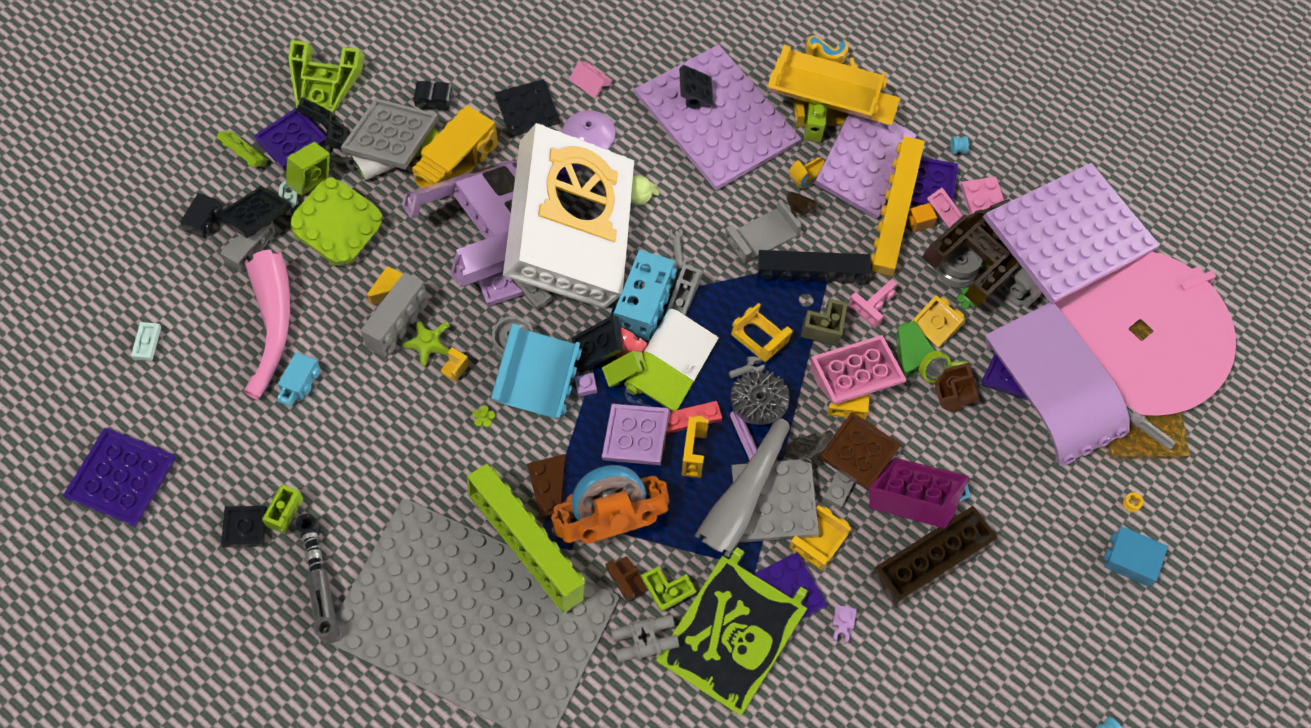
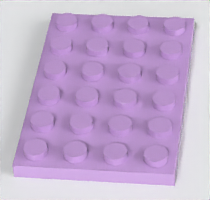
M848 113L814 184L877 219L886 202L884 200L886 191L891 189L892 184H888L890 174L895 172L892 165L894 158H898L899 153H896L898 142L902 143L904 136L916 138L917 135L894 121L892 125Z

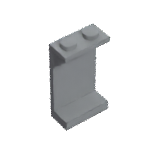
M780 199L776 209L738 229H735L733 225L726 227L725 238L742 262L746 264L758 258L759 250H773L799 236L801 222L791 213L790 207Z

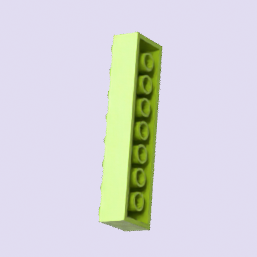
M485 464L467 475V488L470 499L560 611L564 614L582 602L585 587L583 575L572 568L573 565L569 558L563 557L558 545L554 541L551 542L549 540L546 530L536 524L533 514L523 508V503L518 497L515 498L513 496L511 488L506 482L503 483L500 480L496 469H491L488 464Z

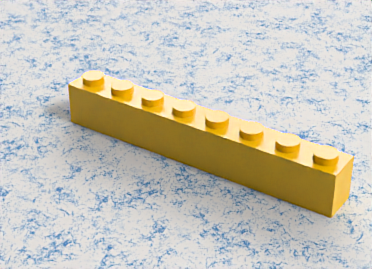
M904 136L902 143L898 142L896 153H899L898 158H894L892 165L895 172L890 174L888 184L892 185L891 189L886 191L884 200L888 201L887 205H883L881 216H884L883 222L879 221L877 232H880L879 238L875 237L873 248H876L875 254L872 253L870 258L871 272L893 277L923 152L924 140Z

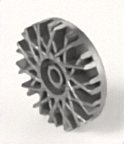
M761 369L758 373L754 370L751 375L747 372L746 375H742L741 380L737 378V382H734V388L731 389L732 408L738 417L748 423L755 425L773 423L780 419L788 408L789 389L787 385H784V380L780 379V376L774 377L773 372L769 374V371H766V374H763Z

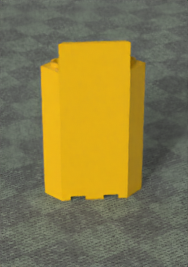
M783 45L781 55L777 59L775 69L772 70L767 86L768 91L813 104H821L827 108L889 125L893 124L900 102V97L881 92V88L885 89L887 84L886 72H882L881 75L793 51L788 45Z

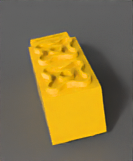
M469 105L459 110L456 117L449 121L445 128L435 135L431 143L422 149V158L412 167L416 185L424 188L470 173L498 145L495 122Z

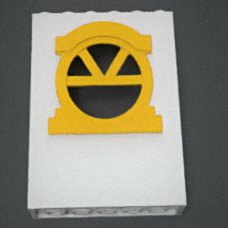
M536 123L520 140L503 276L603 309L618 299L622 294L624 285L634 160ZM572 164L595 173L582 189ZM563 167L566 168L573 185L556 179ZM599 180L604 185L606 197L589 192ZM556 188L604 205L605 209L599 217L593 220L578 219L563 208L557 197Z

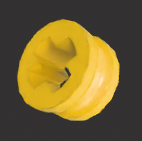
M1135 492L1129 493L1123 500V506L1129 512H1137L1144 503L1142 496ZM1132 499V501H1134V502L1136 501L1137 504L1134 505L1133 503H1130L1129 501Z

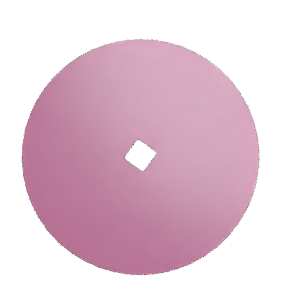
M1155 252L1146 254L1055 302V304L1111 376L1123 397L1126 407L1129 405L1130 408L1140 415L1159 416L1191 409L1206 401L1222 386L1234 362L1236 336L1231 315L1213 286L1206 281L1184 291L1180 284L1198 277L1200 274L1182 262ZM1139 319L1153 330V333L1143 341H1140L1128 329Z

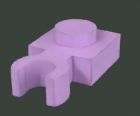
M840 605L835 606L832 627L838 629L833 635L834 642H836L838 635H843L845 638L844 644L848 643L850 636L847 630L853 631L857 609Z

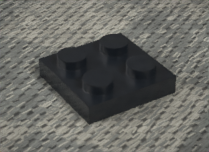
M265 505L225 506L221 546L223 548L264 547L266 525L262 518L267 511V507Z

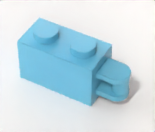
M297 352L294 354L278 383L281 392L278 395L277 402L292 407L296 399L303 400L305 395L309 394L313 380L318 378L320 374V366L316 359Z

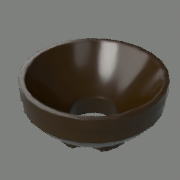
M791 191L787 193V202L790 209L806 215L818 207V202Z

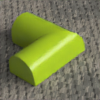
M659 566L641 575L660 612L697 593L687 574L670 583L666 580Z

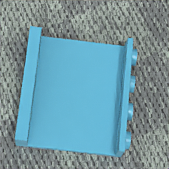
M512 323L490 401L559 419L560 415L564 416L567 405L564 404L565 397H569L572 386L569 385L570 378L574 379L577 367H574L575 360H579L581 355L580 343L576 342L573 344L519 328L520 325Z

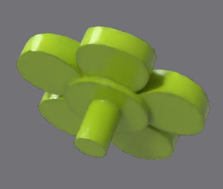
M483 405L480 411H473V417L477 418L474 421L476 426L480 427L482 424L485 427L491 426V420L495 418V413L493 411L488 412V406Z

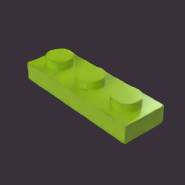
M232 131L218 132L216 138L224 146L233 150L237 156L246 160L248 165L252 167L267 165L268 159Z

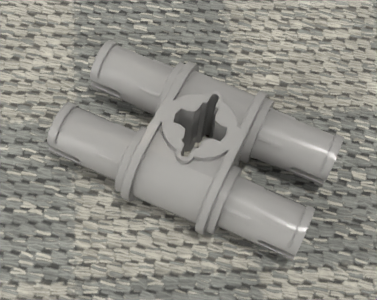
M672 614L656 619L649 617V619L638 622L631 621L628 626L612 629L611 633L614 642L632 638L635 641L633 646L615 650L618 662L633 658L642 660L644 657L655 654L660 655L662 651L680 647L677 634L661 639L656 637L657 631L675 627ZM644 631L648 635L647 645L642 640L644 638Z

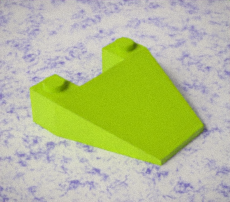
M291 40L288 58L296 108L301 97L334 113L361 74L365 55L360 49L342 47L340 65L312 62L314 48L309 42Z

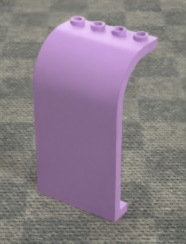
M1048 303L985 335L988 349L996 353L1043 420L1053 441L1055 459L1059 466L1070 464L1076 458L1082 455L1086 456L1100 446L1104 447L1110 441L1122 438L1130 432L1128 410L1115 382L1055 303Z

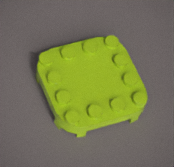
M330 177L318 184L294 212L291 218V231L297 241L300 240L327 259L330 265L334 267L336 265H351L373 236L378 233L381 226L382 213L373 203L345 183Z

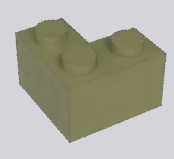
M829 299L824 314L808 310L803 320L800 337L837 346L842 336L848 303Z

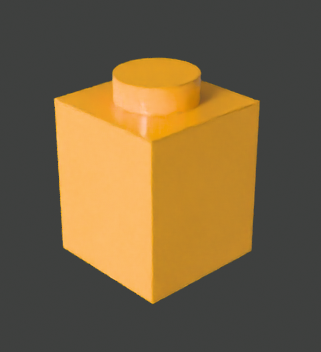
M927 203L910 208L906 221L915 233L934 227L937 216L931 204Z

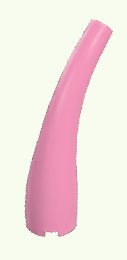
M271 250L257 252L253 254L254 259L250 262L249 260L245 261L267 331L262 360L255 375L251 376L244 389V393L257 400L262 396L277 369L285 347L290 319V288L287 267L282 253L277 251V254H275Z

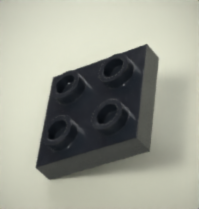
M683 64L679 68L680 96L686 99V105L689 108H698L701 105L710 108L713 105L712 76Z

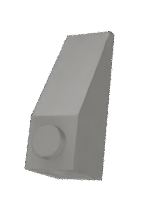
M273 222L257 231L251 237L245 238L240 235L232 239L223 247L220 253L224 263L243 273L246 269L245 261L249 260L250 262L254 259L253 254L260 252L276 233Z
M683 264L667 311L668 309H674L686 316L699 286L703 270Z

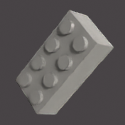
M404 272L360 330L366 348L384 358L394 351L398 340L405 336L407 328L416 321L419 312L424 310L428 304L424 282Z

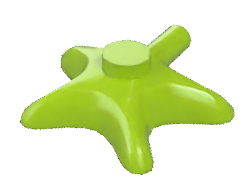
M421 321L416 322L417 337L410 341H404L402 347L417 350L420 355V364L426 366L428 356L431 353L448 355L450 349L445 347L439 341V338L450 325L445 321L436 329L428 330Z

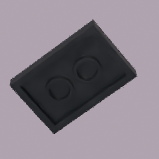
M611 315L571 337L572 343L579 342V348L582 349L579 360H575L576 372L579 373L623 351L619 321L615 315Z

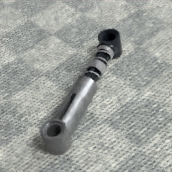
M307 513L297 518L296 528L300 532L304 543L303 547L306 548L305 558L306 563L309 565L307 569L309 572L307 574V582L315 623L313 630L324 643H332L339 637L340 630L336 625L327 571L322 569V553L317 543L321 526L313 515ZM312 524L310 528L305 529L307 525ZM326 627H330L327 633H323Z

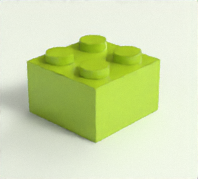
M313 142L308 146H304L296 153L291 154L287 157L286 184L301 196L316 188L318 184L329 177L330 153L316 142Z

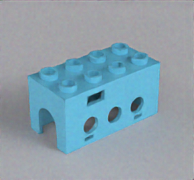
M642 250L638 251L614 311V315L618 317L619 326L635 334L634 336L650 341L658 328V319L661 320L664 314V303L668 304L670 288L673 289L676 283L677 269L674 268L675 260ZM644 283L645 287L640 289V284ZM637 298L639 302L637 305H634L633 301Z

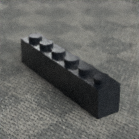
M759 250L757 278L764 280L781 279L783 281L800 280L803 282L813 280L819 282L836 281L838 283L855 282L862 284L868 283L871 274L870 254Z

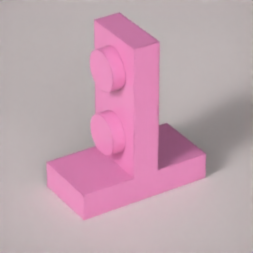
M891 279L868 301L855 292L850 296L848 306L876 329L881 325L883 315L878 310L881 309L885 300H891L894 297L897 283Z

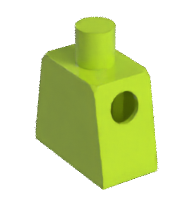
M809 103L806 114L804 141L821 143L825 129L827 107L821 104ZM817 127V131H813L811 128Z

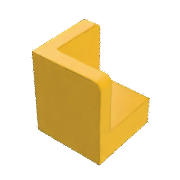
M452 347L448 351L449 360L441 369V373L457 382L469 366L468 356Z

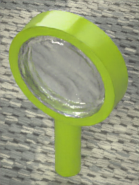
M933 351L922 359L919 365V374L925 381L935 383L938 377L944 373L943 370L968 362H951L950 358L942 351Z

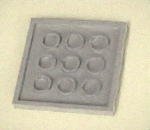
M375 98L341 146V150L343 153L406 169L439 120L438 114Z
M811 459L774 462L749 524L738 543L793 539L795 535L799 538L819 537ZM747 464L732 465L733 482Z

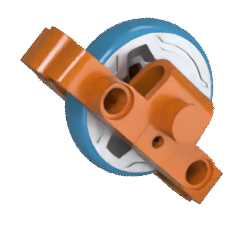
M609 465L597 468L579 481L573 494L567 497L565 503L554 507L552 522L555 534L568 543L581 539L582 542L588 544L650 525L656 521L657 515L668 511L669 495L667 485L655 476L640 479L635 472L623 466ZM576 518L578 520L576 522L571 523V519Z

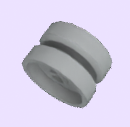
M964 244L937 268V275L941 281L955 288L969 286L975 280L983 259L968 245Z
M509 316L501 319L494 326L492 331L493 348L500 361L502 360L512 323L520 325L519 328L534 332L531 324L524 318Z

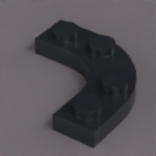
M301 97L296 111L321 123L327 130L325 144H328L331 148L341 150V146L347 137L344 124H339L336 120L337 116L326 108Z

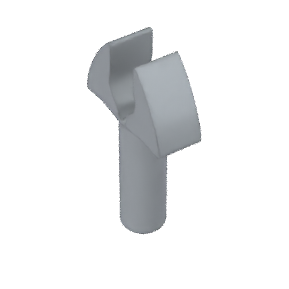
M747 357L748 364L730 371L729 376L733 379L747 372L753 373L754 370L758 373L761 369L763 372L765 365L754 367V364L761 363V358Z

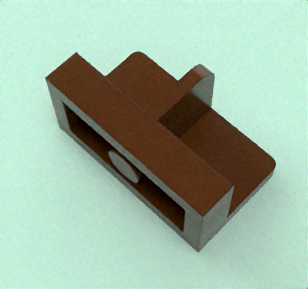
M627 556L615 563L613 560L606 563L607 572L627 603L648 590L638 574V569L634 568Z

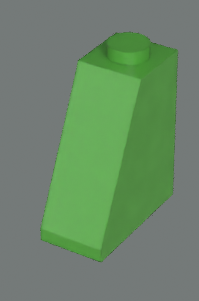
M915 320L910 323L905 322L901 324L895 335L898 363L906 379L919 373V365L922 359L934 351ZM938 357L933 359L927 365L926 369L934 366L936 364Z

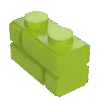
M284 484L280 485L262 518L266 527L285 534L298 510L297 507L303 501L300 491Z

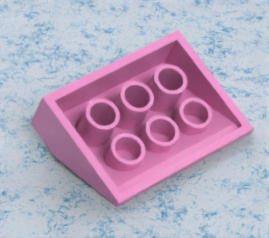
M883 335L811 357L810 371L817 385L833 404L906 382V378Z

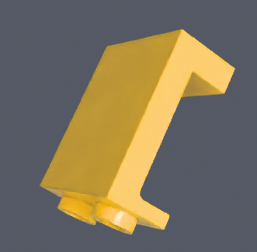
M702 416L689 417L682 476L701 478L704 456L692 453L694 438L707 437L709 420Z
M818 505L816 512L819 537L799 538L795 535L789 548L795 553L798 552L801 557L823 571L849 535L851 527L846 520L837 518L831 510Z

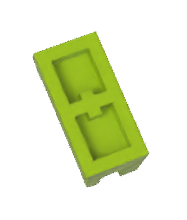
M631 351L602 367L609 387L617 386L622 380L647 369L643 353Z

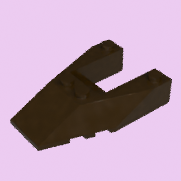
M1009 199L993 204L987 209L977 210L973 214L963 215L939 236L922 256L936 270L962 245L966 244L985 260L991 267L964 294L978 308L1020 265L983 218L985 213L1010 202L1011 200Z

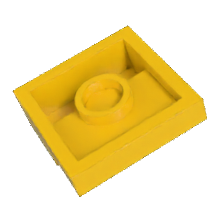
M935 295L912 321L915 320L924 336L940 348L965 323V319L961 311L958 309L953 310L949 306L950 302L943 296L939 298Z

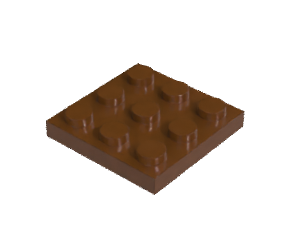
M851 412L818 458L869 491V488L880 476L901 444Z

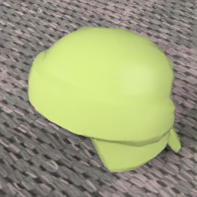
M633 175L631 202L640 206L648 202L652 194L658 196L657 184L649 181L644 176Z

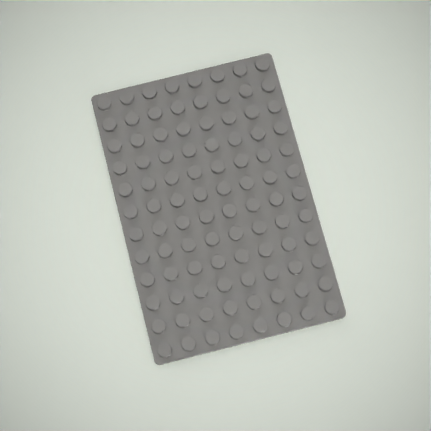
M402 499L335 616L336 625L340 630L339 637L334 642L328 644L502 727L557 728L619 601V596L585 580L583 601L563 614L507 544L415 502Z

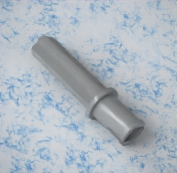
M1129 405L1127 406L1129 421L1135 425V429L1138 427L1168 450L1175 445L1173 439L1144 419L1146 416H1141L1130 408Z

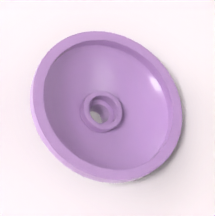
M585 110L575 113L567 119L563 126V134L576 137L579 140L594 144L608 150L615 140L613 122L605 114L598 111Z

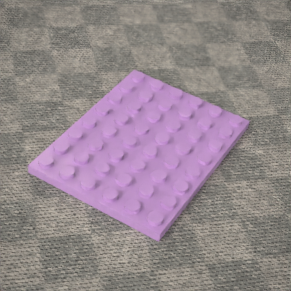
M719 44L634 89V94L715 190L720 189L798 145L802 140ZM683 64L712 76L713 105L710 108L702 105L698 108H689L686 105V99L680 96L679 68Z
M1092 163L985 213L983 216L1051 304L1145 256L1160 246Z

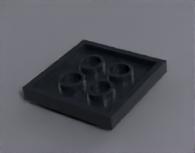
M544 79L494 92L509 137L528 133L536 123L545 127L560 124L558 113Z
M261 185L216 215L219 221L245 238L255 235L263 227L270 225L278 217L285 215L292 207L288 201Z

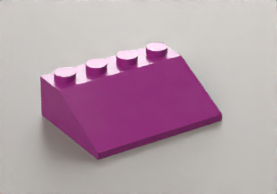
M894 457L869 488L870 509L945 529L954 516L969 476Z

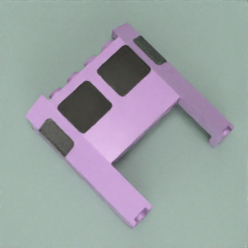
M517 161L496 163L404 195L402 207L410 218L414 219L418 217L422 204L453 194L485 237L482 241L456 250L450 274L460 287L504 270Z

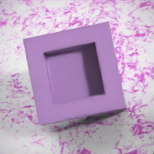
M594 373L575 377L579 397L598 393Z

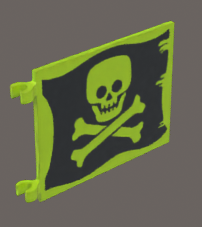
M737 547L730 559L724 556L721 557L672 636L677 634L680 647L662 651L656 662L742 716L806 612L807 608L801 605V602L808 591L800 587L792 599L737 565L744 555V551Z

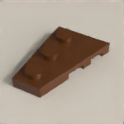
M565 454L527 463L541 520L551 518L554 514V507L562 503Z

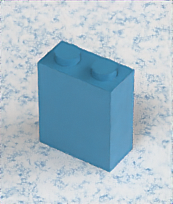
M1123 526L1117 532L1113 531L1109 540L1112 543L1110 549L1107 548L1103 559L1106 560L1104 568L1151 587L1157 581L1168 546Z

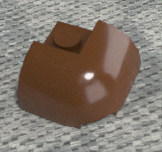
M969 362L943 370L944 373L935 381L939 403L947 411H962L961 406L980 401Z

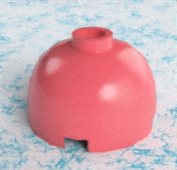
M619 326L623 351L615 355V357L620 358L631 351L643 353L648 344L641 338L637 340L638 338L634 336L635 334Z

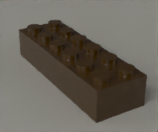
M971 506L952 518L945 529L941 527L936 528L877 565L871 575L894 607L897 608L992 547L998 537L976 508Z

